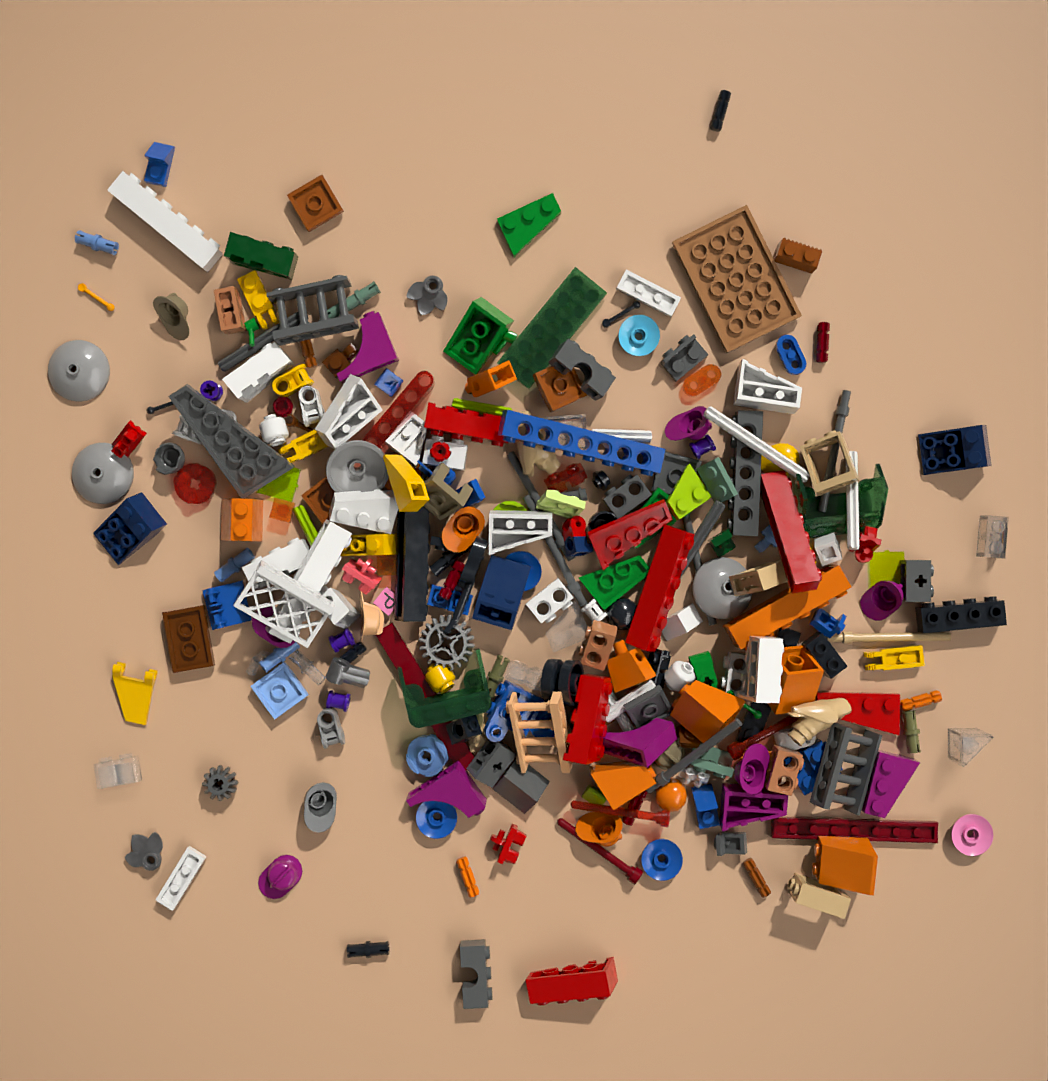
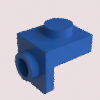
M821 608L815 611L810 625L830 639L835 633L840 634L846 626L844 621L847 616L842 614L838 619H835Z

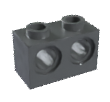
M630 474L621 481L623 485L617 490L615 487H612L604 493L606 498L603 501L618 519L652 495L638 475L632 477ZM631 484L639 486L640 492L638 495L630 494L629 486ZM614 496H620L623 499L621 507L613 506L612 499Z

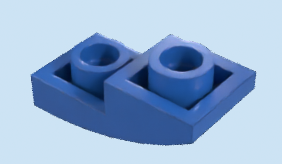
M431 584L426 604L454 612L462 592L451 591L450 599L445 600L439 596L441 588L444 587ZM469 595L462 614L468 615L473 595Z

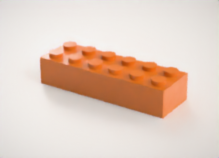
M828 565L821 569L822 580L817 590L792 594L789 587L724 624L723 627L734 646L746 651L750 636L772 637L774 635L773 631L779 628L781 630L786 629L793 624L792 621L796 618L801 620L809 616L812 609H821L829 604L828 600L834 597L838 599L846 595L851 585L839 565Z

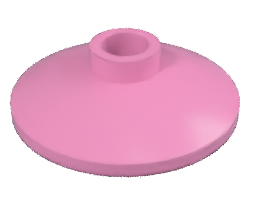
M967 814L960 817L954 823L951 830V839L956 849L968 856H977L986 852L993 842V829L990 823L982 816ZM972 830V836L968 837L967 832Z

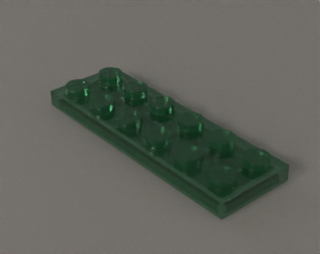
M575 267L497 364L499 365L509 360L517 380L527 389H530L535 383L532 375L546 369L550 365L548 361L560 344L573 337L604 299L607 292Z

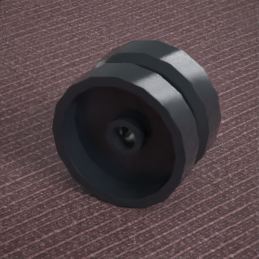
M548 659L541 675V694L544 702L551 700L553 692H561L564 706L578 705L575 703L580 675L584 674L582 663L579 660H565L564 662L561 659Z

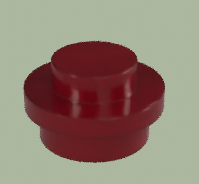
M282 396L273 402V411L277 416L287 417V414L292 413L293 403L289 398Z

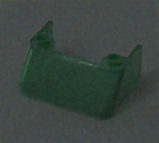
M875 464L873 478L863 479L858 483L859 532H863L865 526L878 529L883 522L889 488L880 464ZM796 474L794 495L797 497V509L803 515V527L808 532L809 538L822 537L833 532L835 535L847 534L846 492L830 494L826 513L819 512L818 506L821 496H815L814 489L804 486L801 474Z
M473 648L477 669H472L465 673L463 678L464 689L426 698L423 689L419 685H405L401 665L396 666L408 719L412 726L423 728L485 713L490 709L491 697L479 648Z

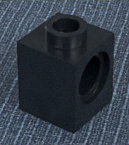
M476 714L461 717L445 725L452 745L467 742L482 734Z

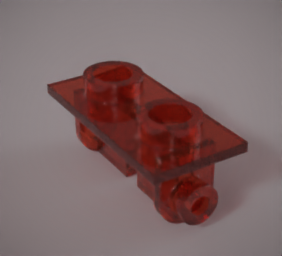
M573 463L559 473L554 472L548 475L543 481L548 490H556L562 493L568 490L566 482L569 481L571 487H575L585 482V479L588 477L581 463Z

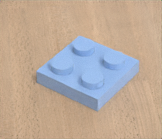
M283 662L250 686L274 720L309 695L286 662Z

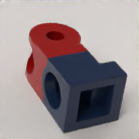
M578 515L565 520L562 525L566 557L585 556L594 552L592 543L587 544L586 522L583 517Z

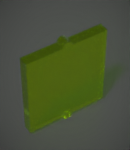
M292 468L258 489L257 493L293 502L296 488L299 487L297 483L301 469Z
M885 550L884 552H873V558L870 560V588L879 581H893L901 584V560H904V551L889 552V550Z

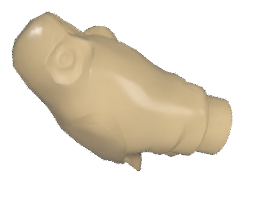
M529 411L519 412V413L531 415ZM523 424L518 426L520 435L523 436L526 433V427ZM539 430L538 437L539 439L544 440L545 437ZM516 440L523 474L529 477L534 476V464L540 470H545L549 475L553 474L560 467L561 462L556 458L555 453L544 451L543 446L536 445L535 448L523 446V441Z
M844 698L818 700L793 706L787 714L792 717H799V719H797L796 723L792 724L793 730L788 736L796 744L802 746L805 741H810L817 733L829 728L838 719H842L845 715L851 713V706Z

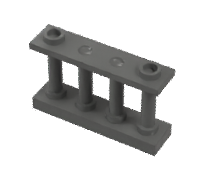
M336 275L332 279L285 289L275 288L272 292H267L268 299L272 304L276 303L280 328L272 331L275 342L281 346L359 329L355 316L348 313L344 288L352 287L347 275ZM336 290L340 315L337 318L330 319L328 318L324 293ZM311 295H316L320 315V320L314 323L308 322L304 298ZM296 299L300 324L295 327H288L284 301Z
M835 722L831 725L810 803L830 810L832 802L844 804L843 809L860 816L883 735L869 730H865L863 736L851 734L853 728ZM849 742L861 744L858 756L845 754ZM843 762L855 764L852 776L840 774ZM837 782L850 784L846 796L834 794Z

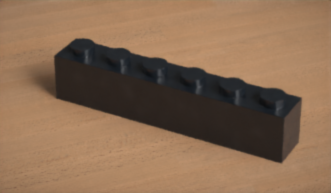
M424 506L417 512H399L398 509L394 620L424 622L428 614L426 598L429 591L427 575L429 573L428 554L430 546L428 534L430 533V511Z

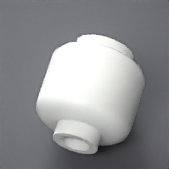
M275 414L265 416L264 421L259 424V430L264 443L270 444V446H278L286 442L285 439L288 438L289 432L286 422L282 417H276Z
M675 661L664 674L665 683L670 690L680 692L686 684L690 685L695 680L692 665L688 662Z

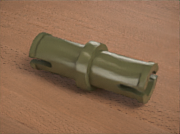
M497 655L492 671L488 672L489 678L482 690V694L487 696L491 688L488 696L494 698L499 683L503 681V674L510 661L505 657L501 665L502 655Z
M915 710L902 711L905 729L903 730V735L906 736L907 753L909 754L921 752L918 736L920 729H917Z

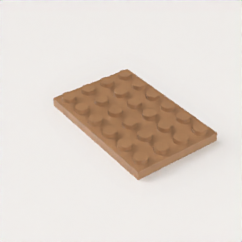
M747 205L672 242L726 354L802 316Z

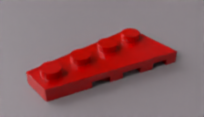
M663 499L587 532L602 569H606L613 560L621 558L624 552L631 547H636L646 536L654 534L669 523L672 517Z
M817 692L816 701L844 698L848 701L852 711L840 720L900 736L899 693Z

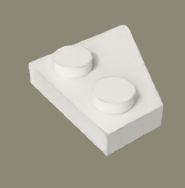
M411 412L388 437L385 444L417 468L419 464L417 461L420 460L427 430L424 428L425 422Z

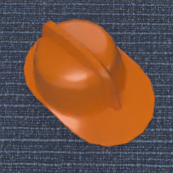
M467 506L459 509L451 517L442 531V542L448 550L462 552L471 546L485 525V519L481 511L475 507Z
M590 812L578 820L576 833L584 841L608 847L614 845L618 840H622L621 831L623 823L621 818L615 814Z

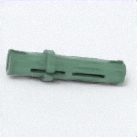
M375 281L361 290H355L354 294L346 298L348 312L360 304L363 306L366 304L365 301L381 293ZM339 304L327 310L328 318L339 317Z

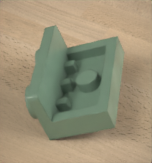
M719 457L696 468L714 502L716 500L723 502L738 494Z
M712 747L693 761L691 765L697 771L705 773L706 770L714 772V776L725 779L726 776L732 777L734 769L731 765L734 754Z

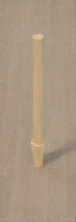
M842 632V634H834L830 639L826 638L829 642H842L843 644L877 641L951 640V633L852 634V632Z

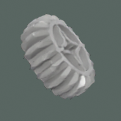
M441 615L439 623L436 618H433L434 626L427 623L425 626L429 631H421L426 638H419V642H425V645L420 646L419 649H426L427 651L422 657L425 658L429 655L431 658L427 663L430 664L434 660L436 661L434 666L442 664L443 669L449 664L450 670H454L453 663H456L460 668L462 666L460 659L467 662L468 658L464 655L471 656L473 654L472 651L468 650V647L474 648L475 644L469 643L468 640H473L474 635L467 636V633L471 632L472 629L464 630L463 627L467 624L464 621L461 625H454L455 629L459 631L457 634L448 635L443 633L444 630L441 626H448L452 620V615H448L447 621ZM436 629L439 643L431 648V635ZM447 637L448 640L449 638L453 639L456 637L450 644L451 648H447V646L438 648L444 642L443 638ZM463 637V650L460 655H457L454 644ZM444 650L452 659H442L435 653Z

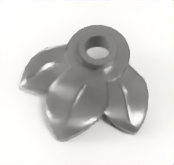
M433 275L428 276L423 282H415L407 292V298L418 300L417 305L421 315L430 313L435 307L444 310L448 302L447 295L443 291L442 280ZM430 284H437L436 289L431 290L429 288Z
M156 832L152 833L149 838L140 834L132 835L131 845L133 852L125 856L126 861L132 867H143L149 871L157 869L162 862L160 852L163 849V842L160 835ZM149 856L154 857V863L149 861Z

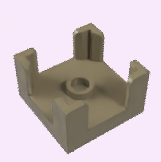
M443 462L435 468L429 479H426L427 475L425 474L421 476L430 499L424 507L439 520L464 507L473 491V488L466 483L458 494L445 483L444 479L450 469Z

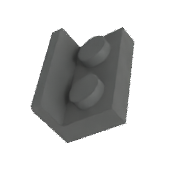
M694 334L691 337L686 335L678 342L680 345L674 351L670 348L662 355L664 359L661 361V365L676 382L708 356V353L696 340Z

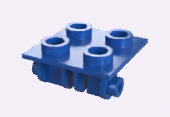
M418 460L417 462L420 464L418 469L430 477L433 472ZM450 469L444 479V482L449 486L456 479V473L452 469Z
M243 581L202 590L212 630L252 620L250 615L234 607V603L244 589ZM244 597L241 604L249 607L247 597Z

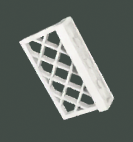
M262 560L234 603V607L306 648L309 647L327 617L335 609L334 602ZM257 577H260L266 581L267 588L255 591L253 583ZM281 589L285 592L286 599L274 601L271 591ZM269 592L271 602L259 605L256 594ZM254 595L256 606L246 607L241 604L244 597ZM300 600L303 602L304 609L292 612L290 601ZM287 602L290 613L277 615L275 605ZM272 606L275 616L265 618L261 615L260 608ZM317 610L323 614L320 620L310 622L308 612ZM306 613L308 623L296 626L293 616ZM291 616L293 627H281L278 619ZM309 627L310 635L307 640L300 638L297 630Z

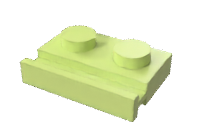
M546 490L540 497V500L537 501L536 509L550 511L552 514L569 519L579 515L585 509L586 502L579 500L575 496L560 494L556 490Z

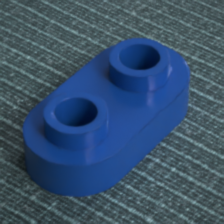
M792 335L781 336L776 342L777 353L785 370L791 375H798L805 370L806 359L795 337ZM783 343L789 344L788 350L783 348ZM792 361L797 362V368L791 366Z
M500 701L494 706L484 727L485 736L492 742L501 741L511 725L510 714L502 716V713L506 710L507 701ZM499 729L498 734L493 735V731Z

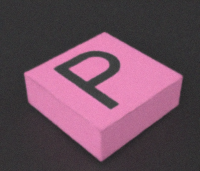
M386 587L373 603L389 616L395 609V593Z

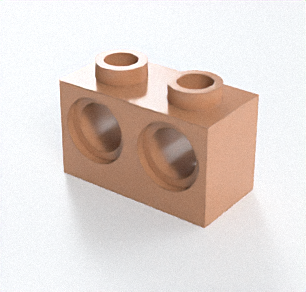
M234 286L215 289L214 296L221 331L227 335L247 331L240 291Z
M593 620L591 627L587 626L584 635L587 641L586 644H581L578 654L582 656V665L602 671L605 670L616 638L617 626Z
M774 745L764 787L769 791L792 796L793 790H796L798 786V772L803 768V755L797 750ZM786 757H792L789 764L783 765ZM781 777H786L785 783L778 785V780Z

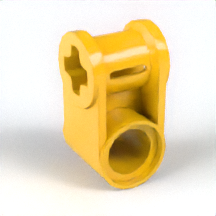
M298 365L289 372L274 379L272 387L275 393L281 397H289L300 391L302 387L313 385L314 380L310 379L305 370L306 365ZM282 382L288 383V388L284 392L278 390V386Z

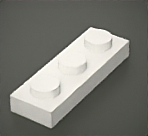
M627 269L616 288L669 317H672L681 297Z
M191 846L187 847L157 896L156 901L173 911L207 856Z

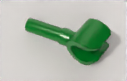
M252 318L245 322L250 347L255 346L254 331L260 329L255 318Z
M507 331L493 353L497 355L507 342L514 344L518 335L512 331Z

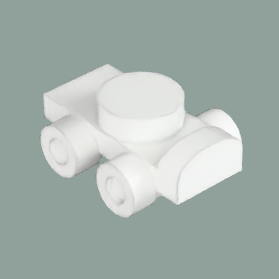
M691 767L682 769L678 777H682L684 784H688L690 780H693L694 786L699 788L702 783L707 784L710 774L697 771Z

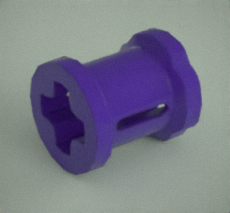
M207 380L201 384L200 392L205 398L217 401L223 395V388L214 381ZM211 387L215 388V390L212 391L213 395L208 393V391L211 390Z
M706 434L705 438L696 443H689L697 460L701 458V455L711 450H716L709 434Z
M345 628L342 633L328 637L335 653L348 645H355L354 637L349 628Z
M330 690L326 708H339L347 712L351 694L343 695Z

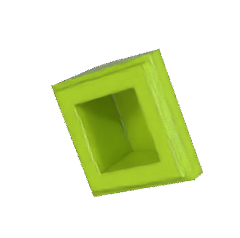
M591 784L587 786L582 794L583 799L596 807H600L607 800L602 791Z

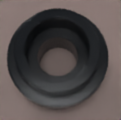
M602 470L593 473L592 482L595 487L606 490L610 484L607 474Z

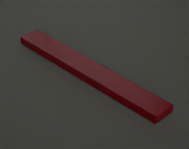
M392 622L384 627L383 632L376 635L437 737L445 745L453 763L459 761L464 769L467 770L466 768L475 757L474 754L470 751L466 742L452 745L445 725L453 722L438 695L433 692L426 682L424 672Z
M778 817L771 819V838L818 840V836L868 838L869 841L938 843V822Z

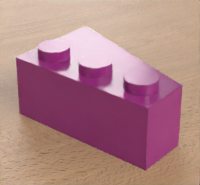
M878 750L861 811L866 814L886 818L920 762L914 758Z
M722 783L719 816L721 830L725 831L731 827L739 825L742 827L759 820L762 822L786 816L789 795L769 791L765 787L757 794H749L739 784Z

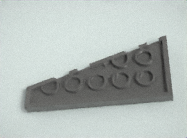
M186 384L168 396L242 499L294 468V465L190 385Z

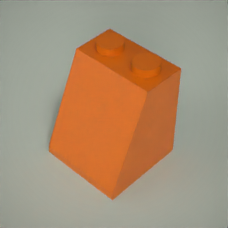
M222 499L221 540L262 541L263 500Z
M804 645L784 647L779 703H767L775 715L788 713L793 706L815 701L824 670Z
M695 680L691 685L686 684L680 690L679 694L681 697L679 696L673 702L672 706L674 709L670 716L704 743L734 721L746 701Z
M621 761L589 767L591 776L613 810L656 784L654 777L657 775L651 765L647 768L632 762Z
M818 836V843L814 845L816 863L812 865V873L816 876L818 883L874 896L878 855L869 839Z

